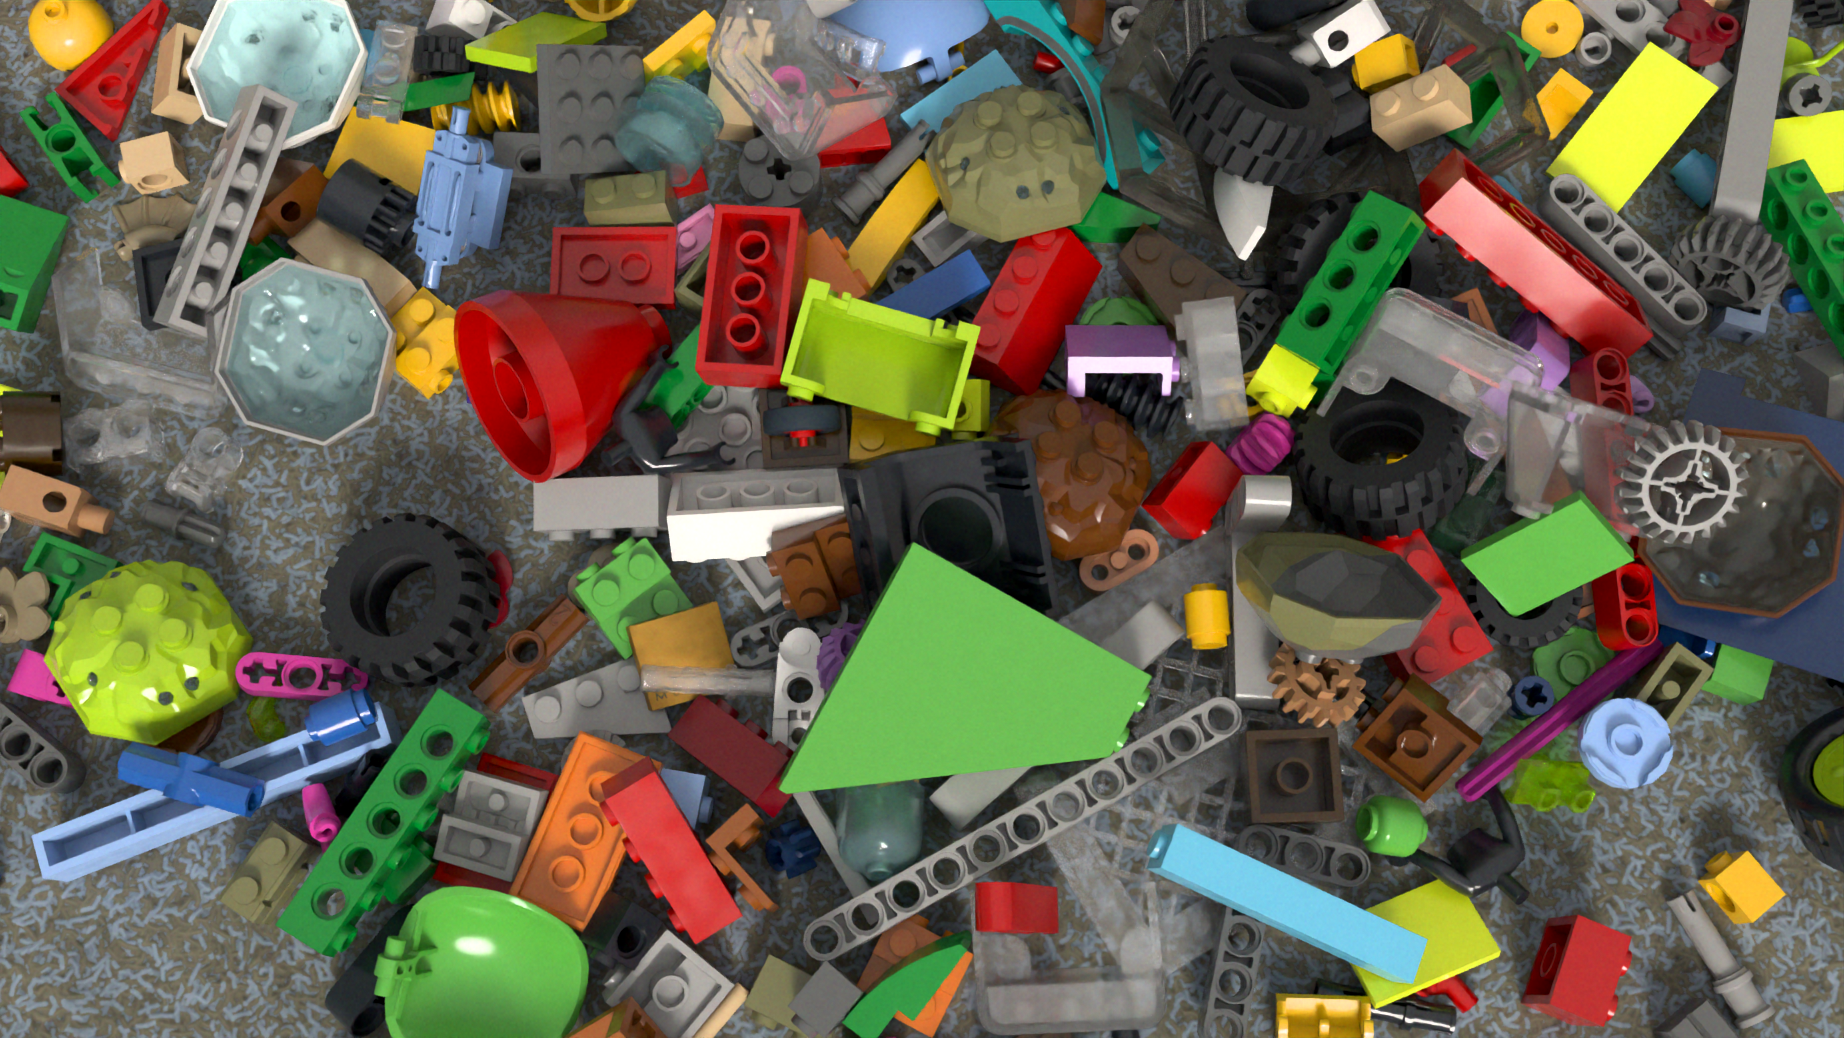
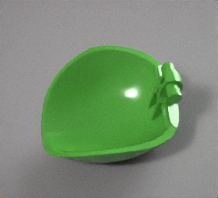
M466 886L443 887L426 894L413 906L405 919L399 936L387 937L384 952L378 954L374 969V975L378 976L374 994L385 997V1020L392 1038H562L569 1034L574 1027L584 1002L589 975L587 951L570 926L532 903L513 895L483 888Z

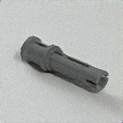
M920 119L905 137L879 160L868 173L864 170L858 172L855 175L856 181L840 197L834 196L830 200L833 206L853 226L856 227L860 223L859 217L876 201L880 203L884 200L886 195L884 190L930 146L937 133L932 129L919 140V136L930 127L923 119Z

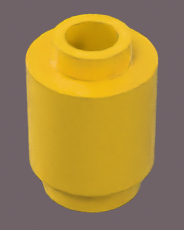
M1214 583L1191 586V592L1183 595L1186 637L1191 639L1192 648L1206 650L1227 646V636L1231 634L1227 592L1218 590L1217 584Z

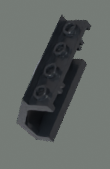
M1017 432L888 452L837 468L867 618L907 545L913 542L1048 618L1061 614L1058 600L1059 587L1054 577L1051 560L1052 546L1046 532L1043 515L1044 501L1039 492L1035 469L1036 456L1031 447L1030 439L1019 438V433Z

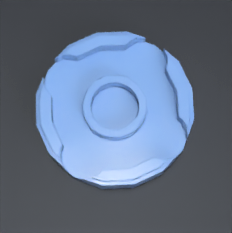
M1617 698L1604 701L1596 705L1584 716L1578 729L1577 748L1583 764L1596 779L1611 787L1633 789L1653 783L1666 772L1673 757V745L1670 746L1668 735L1671 732L1667 722L1655 708L1639 699Z

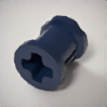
M1535 675L1526 676L1516 684L1508 686L1503 692L1502 703L1507 714L1520 721L1545 713L1554 702V692L1549 682ZM1526 690L1530 692L1529 700L1534 703L1531 706L1526 705L1527 697L1522 694Z

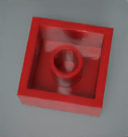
M1580 915L1548 918L1520 1004L1571 1025L1604 1027L1605 1022L1613 1017L1618 1005V996L1614 993L1619 977L1625 975L1632 960V952L1628 949L1632 937Z

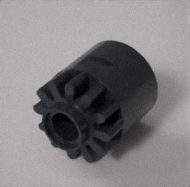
M351 158L336 170L327 183L317 206L316 218L318 221L380 256L387 257L391 250L395 251L397 247L404 248L415 234V232H412L414 220L419 217L415 214L418 196Z

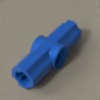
M133 741L122 752L117 764L118 779L124 780L127 783L163 792L162 796L203 808L205 805L249 818L260 808L265 795V780L259 779L256 776L221 768L220 763L180 751L177 755Z

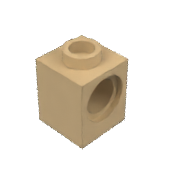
M168 131L120 143L123 160L118 161L120 174L126 184H132L142 195L190 183L183 148Z

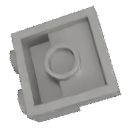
M662 923L635 971L618 963L614 970L610 969L602 981V984L606 986L602 996L611 1007L632 996L668 1038H692L735 985L703 958L696 949L666 924Z

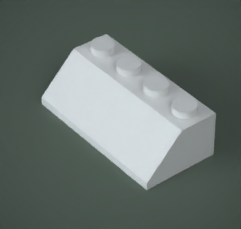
M844 464L674 473L667 510L672 561L686 560L687 562L698 563L707 559L730 558L732 560H744L749 557L766 556V552L771 550L772 532L845 513L837 468L844 466Z

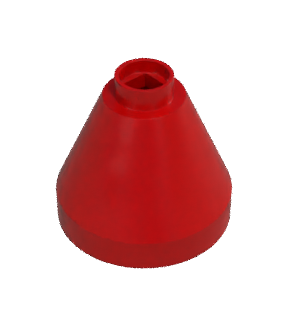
M497 290L461 304L454 319L453 332L457 362L475 413L488 437L505 461L522 477L531 482L534 480L535 483L546 482L577 468L614 426L611 419L612 414L623 397L649 369L647 364L648 355L665 344L669 345V348L663 351V360L668 359L672 352L671 336L660 313L651 305L645 304L636 307L626 300Z

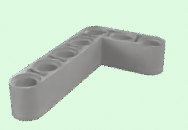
M1242 475L1226 503V586L1231 634L1228 636L1229 699L1233 700L1240 709L1277 710L1280 703V698H1273L1272 696L1273 691L1278 685L1267 681V676L1273 670L1268 664L1279 649V639L1267 628L1236 584L1235 559L1237 550L1261 531L1277 532L1289 516L1292 502V486L1289 476Z

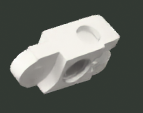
M802 627L788 632L783 642H780L773 711V743L775 744L779 740L794 752L798 745L792 741L793 731L797 728L807 730L825 697V689L820 687L819 672L816 669L817 655L820 653L822 643H820L816 633ZM804 680L812 685L813 693L808 701L795 703L789 698V687L795 681Z

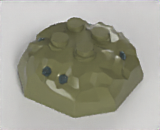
M1012 84L1008 87L1001 86L1000 88H995L993 92L982 93L972 100L956 105L953 112L943 119L940 131L936 134L925 153V162L948 221L1000 243L1081 223L1105 185L1107 178L1095 137L1092 136L1085 118L1077 107L1066 101L1061 93L1051 90L1038 91L1023 84L1018 86Z

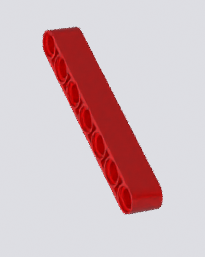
M1608 347L1574 362L1570 368L1569 379L1582 492L1634 552V561L1592 580L1599 640L1609 650L1621 651L1645 647L1653 643L1658 635V620L1652 571L1637 553L1641 528L1634 527L1628 521L1630 513H1624L1618 504L1624 497L1618 495L1614 488L1619 483L1626 481L1616 474L1617 471L1615 469L1629 466L1630 461L1623 456V451L1629 450L1636 453L1638 445L1635 437L1636 427L1627 359L1617 349ZM1621 581L1623 582L1624 590L1622 589ZM1626 624H1627L1628 629H1629V635H1628V633H1627V631H1626Z

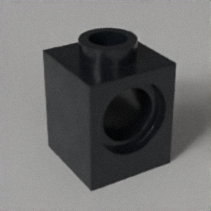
M607 890L579 940L594 948L590 957L604 966L614 970L616 965L620 963L635 971L664 921L635 902Z

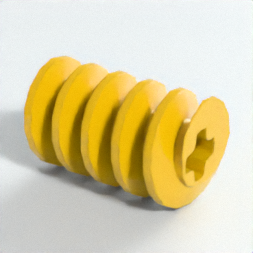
M504 80L501 93L497 92L493 82H488L486 94H482L477 83H473L469 100L431 107L432 123L434 130L437 131L449 130L453 105L471 109L467 126V133L469 135H477L480 126L485 134H493L496 124L501 132H509L512 122L517 131H521L518 98L509 80Z

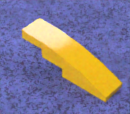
M919 158L889 193L847 251L850 257L845 262L853 272L859 268L872 288L867 293L868 298L885 280L892 264L902 259L906 246L912 241L911 237L923 228L927 222L929 212L940 200L927 164Z

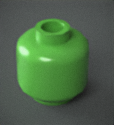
M1375 795L1358 809L1355 819V831L1368 851L1377 854L1407 857L1412 855L1419 845L1425 841L1428 833V824L1415 801L1393 796Z

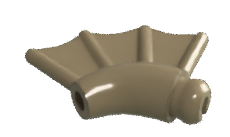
M144 194L129 204L112 205L111 210L125 237L114 243V249L123 261H130L133 258L132 250L184 238L197 204L185 201L181 198L180 194H175L168 198H155Z

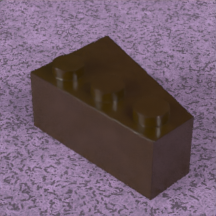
M1144 222L1119 254L1117 271L1141 303L1146 305L1154 314L1160 325H1165L1168 338L1175 340L1176 346L1186 357L1189 365L1195 370L1238 311L1247 292Z

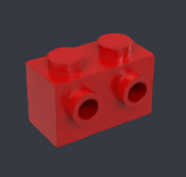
M1212 441L1190 442L1141 506L1174 539L1195 540L1210 529L1213 523V516L1221 506L1226 505L1241 476L1245 474Z

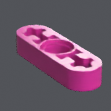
M252 652L243 656L235 669L239 686L245 693L253 696L321 701L343 692L341 683L327 681L329 689L322 690L324 686L323 670H330V679L343 680L346 673H354L355 680L361 681L360 684H353L351 686L355 691L362 688L368 690L369 687L368 674L350 666L342 659ZM256 665H263L266 673L279 675L278 666H284L281 673L283 686H276V677L262 676L259 679V683H252L250 676L246 672H253ZM302 667L312 669L316 673V680L310 687L299 689L290 683L291 674L296 669Z

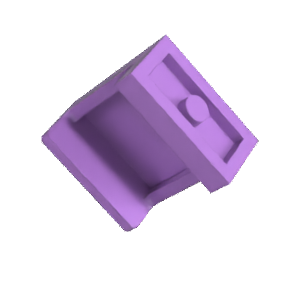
M1065 325L1064 369L1067 394L1073 397H1084L1085 373H1157L1161 396L1171 395V382L1179 381L1180 362L1179 356H1176L1175 340L1168 339L1165 325Z

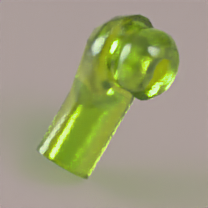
M277 681V685H276V686H280V687H281V686H283V684H282L281 682ZM254 696L246 710V715L254 735L263 742L280 740L285 735L286 725L285 722L280 721L274 708L279 698Z

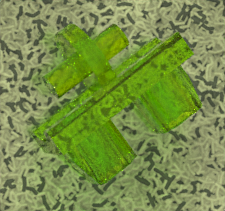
M1536 752L1528 759L1519 760L1517 768L1514 769L1516 780L1510 788L1506 789L1504 797L1511 804H1529L1536 811L1550 812L1559 805L1567 806L1573 813H1585L1588 811L1596 791L1586 782L1590 771L1583 762L1550 760L1544 753Z

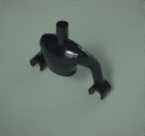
M667 344L651 352L647 358L649 369L623 397L612 414L611 419L620 441L601 452V459L604 464L610 467L630 456L642 472L647 475L673 473L705 465L713 471H720L733 465L736 462L735 457L726 461L720 455L721 447L727 444L725 441L719 442L707 450L685 452L664 457L669 449L678 442V436L673 424L666 413L657 405H652L645 409H637V407L648 397L661 377L675 369L679 362L676 361L673 364H668L663 360L662 353L669 348Z
M1500 781L1479 798L1489 802L1503 839L1488 834L1482 828L1470 831L1458 840L1447 853V859L1453 866L1418 848L1412 855L1407 857L1385 855L1388 863L1392 866L1402 867L1411 862L1431 873L1456 892L1469 898H1474L1497 886L1516 905H1520L1530 894L1511 875L1525 859L1526 852L1515 815L1501 792Z

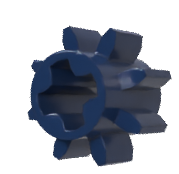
M794 819L780 824L779 827L769 831L772 839H769L766 843L765 854L768 863L775 871L781 872L786 870L788 879H791L817 867L814 859L820 855L821 843L813 828L809 826L800 828L799 820Z

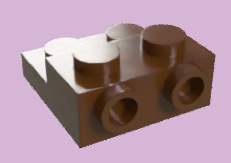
M846 513L772 532L771 550L766 552L767 565L772 577L781 575L784 585L780 586L783 605L786 610L795 609L799 620L841 610V599L862 594Z
M1412 673L1405 681L1396 677L1389 684L1380 697L1385 701V704L1378 711L1370 706L1363 713L1354 726L1360 732L1352 747L1425 803L1480 747L1483 737L1446 709L1450 700L1415 673Z

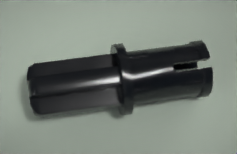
M381 749L369 750L357 769L350 771L346 775L344 787L335 799L336 805L334 809L337 816L343 815L348 819L388 762L389 759L381 767V763L388 756L385 751Z

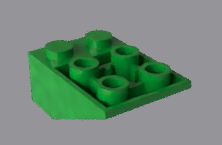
M0 195V326L17 332L33 334L71 217Z

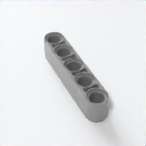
M1560 174L1553 179L1538 199L1537 208L1542 218L1564 239L1638 299L1643 310L1675 338L1685 336L1705 318L1707 305L1703 297L1580 178L1571 174ZM1555 195L1562 197L1567 204L1559 201ZM1585 224L1591 225L1596 232L1589 230ZM1614 252L1621 254L1625 261L1617 258ZM1644 281L1651 283L1655 290L1647 287ZM1675 310L1682 313L1685 317V320L1678 317L1675 313Z

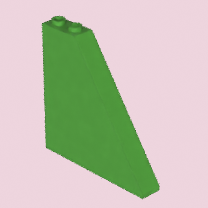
M913 542L907 545L775 787L786 794L1107 758L1111 756L1113 751L1119 752L1125 744L1130 732L1126 725L1133 712H1139L1145 705L1150 695V688L1147 685L1152 676Z

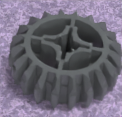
M1707 215L1702 220L1693 219L1690 225L1686 226L1677 235L1667 260L1671 267L1703 297L1705 302L1713 303L1716 309L1721 306L1737 310L1740 308L1748 313H1751L1754 308L1763 310L1768 303H1773L1785 287L1791 270L1788 266L1790 257L1782 252V244L1771 241V233H1761L1756 230L1757 225L1751 227L1745 225L1740 218L1736 221H1730L1724 215H1721L1717 220Z

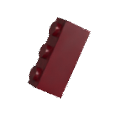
M699 694L667 736L772 818H775L793 794H786L775 786L794 751L779 740L774 746L767 743L765 740L769 734L750 719L744 725L736 720L740 713L721 698L714 704Z

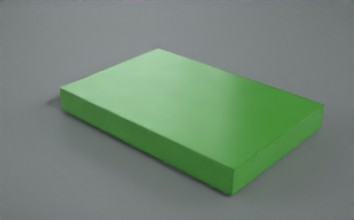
M1578 490L1461 550V561L1511 616L1515 618L1634 561V552L1584 493Z

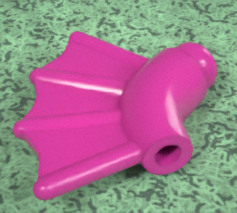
M317 783L302 789V800L308 829L312 837L321 843L322 854H324L339 833L341 822L323 783Z

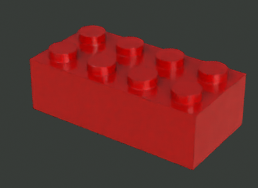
M715 204L695 371L706 385L788 390V387L780 383V379L800 312L809 231L808 224L800 208Z
M1420 528L1413 530L1411 536L1401 539L1398 538V535L1387 536L1386 541H1373L1370 536L1362 537L1360 541L1401 555L1442 597L1440 608L1409 649L1381 655L1394 679L1399 677L1405 681L1412 673H1415L1430 685L1494 650ZM1342 530L1340 533L1336 532L1334 534L1346 535V531Z

